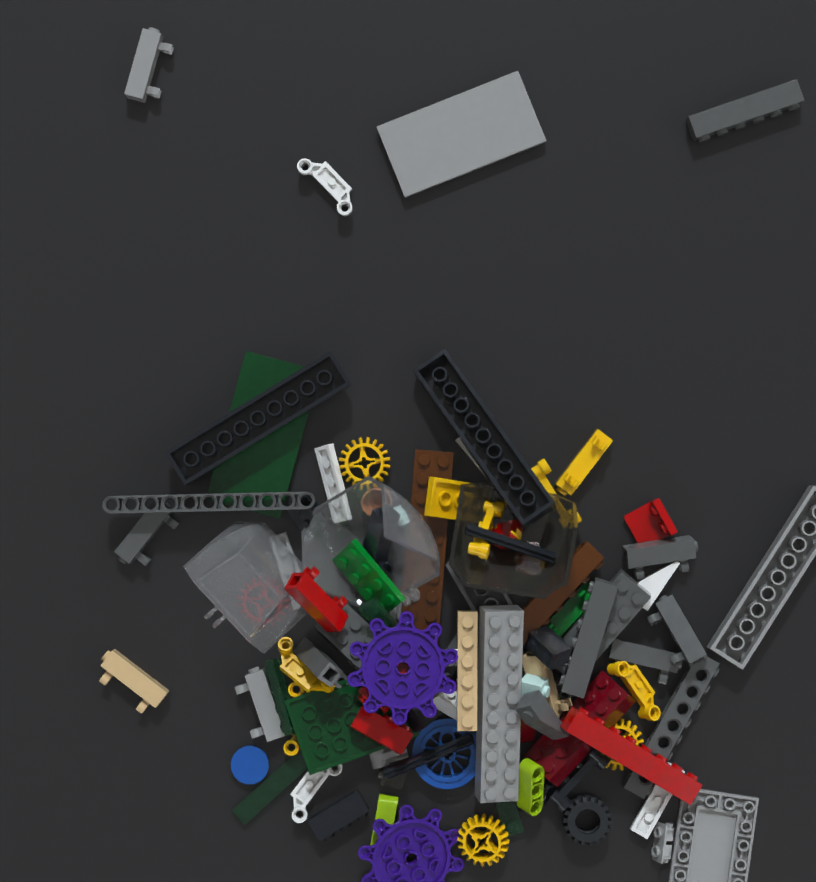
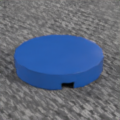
M254 745L239 748L231 760V771L234 777L244 784L260 782L267 775L269 769L267 754Z

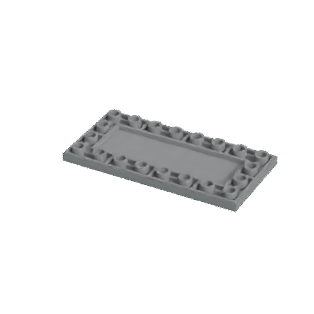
M518 71L377 126L378 133L405 198L546 142Z
M700 789L691 805L680 799L668 882H747L759 798Z

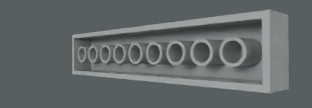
M808 486L707 645V648L742 670L816 555V486Z
M518 605L479 606L475 796L480 803L518 801L521 717L515 708L521 700L524 624V610Z

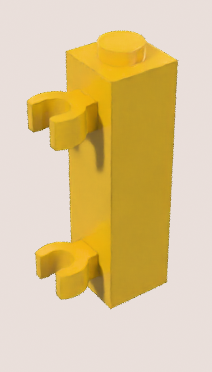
M596 429L556 481V490L563 496L567 494L571 496L613 440L599 429Z

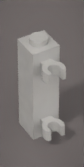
M151 27L142 29L124 93L128 99L143 103L146 102L147 95L160 99L162 91H160V88L150 86L159 53L163 52L172 55L174 47H172V44L162 43L163 36L159 33L158 29Z
M259 666L249 669L248 674L245 675L247 683L235 686L237 695L246 691L251 693L262 725L250 731L252 739L265 734L266 740L269 742L286 736L287 732L265 669H259Z

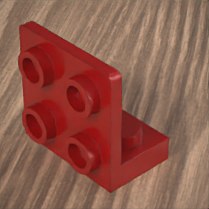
M655 498L623 517L637 543L661 540L668 535L672 536L678 532L660 498Z

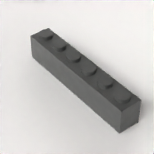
M795 79L688 116L686 122L693 141L699 140V142L710 139L711 135L717 134V136L728 133V129L734 127L735 130L744 128L746 123L751 121L755 124L763 121L766 116H779L783 110H796L800 108V105L805 100L798 80Z
M595 577L594 582L590 581L587 590L590 596L588 600H584L581 610L584 612L583 619H578L576 630H579L577 638L573 637L570 645L573 649L572 655L569 658V662L564 665L567 667L566 674H562L559 685L562 686L561 692L584 699L618 590V584Z

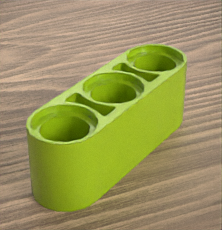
M525 758L519 765L517 806L531 816H536L543 807L545 771L541 765L529 758Z
M379 794L375 820L383 819L388 824H394L398 797ZM374 830L370 845L375 844L378 840V835Z

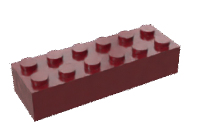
M602 670L588 685L584 699L577 697L572 706L576 709L584 708L590 712L589 717L593 719L596 716L606 722L605 726L610 728L611 725L614 726L636 701ZM569 710L559 717L561 722H563ZM543 734L524 756L541 765L545 771L544 776L558 787L593 747L571 734L569 737L555 740Z

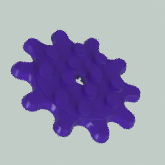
M404 611L400 614L399 623L393 628L387 627L379 618L373 619L370 622V629L373 632L372 641L367 644L356 641L350 646L351 654L361 660L362 666L358 671L350 673L347 681L352 687L364 686L368 689L369 697L364 702V710L368 713H375L381 706H388L392 710V720L396 725H403L407 720L408 711L413 708L419 709L427 718L434 717L437 713V708L433 702L434 695L438 692L452 694L456 690V683L446 677L444 670L447 665L453 664L458 660L457 651L454 649L443 650L438 647L437 639L442 633L440 624L431 623L425 630H418L414 626V616L409 611ZM406 663L409 668L408 672L400 673L397 669L398 664Z
M403 805L399 810L400 817L396 823L388 824L383 819H376L372 827L378 835V840L375 844L370 846L363 845L358 850L359 858L370 861L372 864L371 871L362 877L361 882H445L444 878L448 872H459L464 867V861L459 857L452 856L450 852L452 845L458 842L457 837H461L458 833L459 830L441 831L439 822L442 818V813L436 808L431 809L424 818L418 819L414 816V810L410 805ZM408 853L415 854V859L412 862L406 861Z

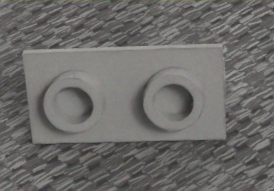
M657 821L654 828L651 859L661 864L663 862L668 863L669 859H671L672 845L666 844V841H673L675 828L672 823L664 824Z

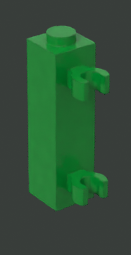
M590 581L584 585L580 584L576 588L577 593L570 600L566 599L562 603L564 607L557 614L553 613L549 617L551 621L547 625L559 637L583 613L581 610L584 600H588L590 593L587 592Z

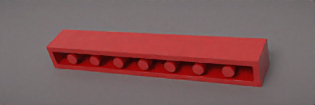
M573 706L571 707L560 725L561 728L690 805L692 804L703 786L697 781V776L689 771L687 774L683 773V768L674 762L672 765L666 763L668 759L659 753L656 756L651 754L652 749L644 744L641 747L636 745L637 740L629 735L626 737L621 736V731L614 726L606 727V722L596 716L594 719L589 717L590 712L584 708L576 709Z

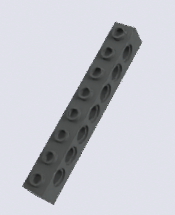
M707 657V659L692 667L688 665L644 744L652 749L651 754L657 755L659 753L668 759L667 763L673 755L671 751L674 745L677 746L682 739L681 732L690 725L692 720L690 716L693 711L696 712L700 707L701 701L699 700L703 694L706 695L710 688L709 682L712 677L715 678L720 670L718 667L720 663ZM704 670V678L697 680V671ZM694 687L696 690L695 694L688 697L687 689ZM685 704L686 711L678 713V705ZM673 720L676 721L677 727L674 730H669L668 723ZM663 737L667 738V745L659 747L658 741ZM630 769L622 786L643 799L646 796H650L654 789L653 783L649 780L641 781L639 779L640 775Z

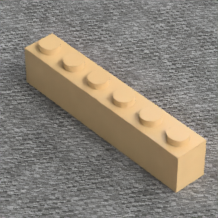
M457 610V731H477L478 612L473 610Z

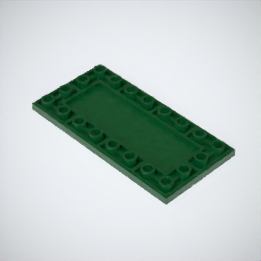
M246 351L229 412L305 366ZM309 412L214 469L207 494L288 492ZM250 496L246 497L243 501L245 507H251L254 502ZM266 496L263 499V505L270 507L273 504V499L270 496ZM286 496L282 499L283 505L285 504ZM212 497L207 498L208 500L214 501ZM225 498L224 504L233 506V498ZM259 510L252 512L280 519L283 510Z

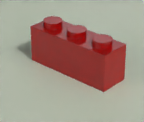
M361 706L350 728L399 755L403 754L413 736V733L410 732L411 728L404 724L396 725L393 723L392 718L386 714L380 716L376 712L368 713L364 710V706Z

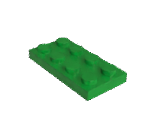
M357 539L351 541L332 559L381 619L406 599Z

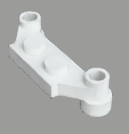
M306 158L299 160L297 163L299 173L313 176L338 202V213L342 216H348L352 212L349 193L352 188L326 161L321 164L312 163ZM304 166L309 167L308 170H302ZM343 207H348V210L346 212L342 211L341 209Z
M342 764L338 765L336 770L329 768L309 775L308 771L290 794L293 796L294 801L292 819L296 823H303L307 819L306 805L329 775L338 776L341 773ZM297 811H302L304 815H297Z

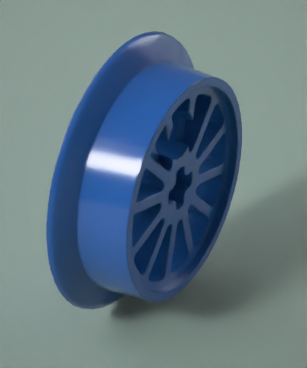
M439 719L430 723L419 732L420 736L416 737L412 748V757L424 753L425 749L431 750L436 748L426 745L429 739H432L440 746L445 744L441 738L446 733L452 735V740L456 739L454 732L461 734L460 737L469 733L472 734L475 743L458 750L470 749V756L453 752L449 754L448 758L444 756L437 759L430 767L428 764L415 768L425 782L441 789L461 787L475 776L476 733L474 731H457V720ZM437 732H440L438 736L439 742L432 736ZM455 757L467 759L466 766L463 767ZM440 761H443L440 773L433 771V768ZM454 761L462 770L454 773L451 762ZM446 763L449 764L451 775H443Z

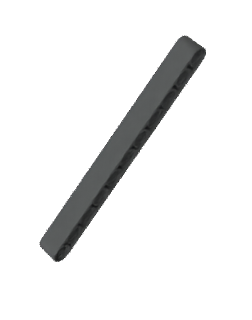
M310 492L108 496L104 499L102 506L107 513L111 514L311 509L315 505L316 499ZM287 495L291 496L293 500L292 504L288 507L282 504L283 497ZM305 495H309L312 498V503L309 506H304L301 502L302 497ZM248 496L252 497L254 501L251 507H245L243 503L244 499ZM266 496H270L273 499V504L270 507L263 505V499ZM208 497L214 499L215 503L212 508L205 506V500ZM227 497H232L234 500V505L231 508H227L224 505V500ZM153 498L156 501V506L150 510L147 507V501ZM169 498H173L176 502L173 509H169L166 506V501ZM188 498L195 500V506L191 509L185 505ZM112 499L117 502L115 510L108 508V503ZM130 499H134L137 503L136 508L130 510L127 506Z

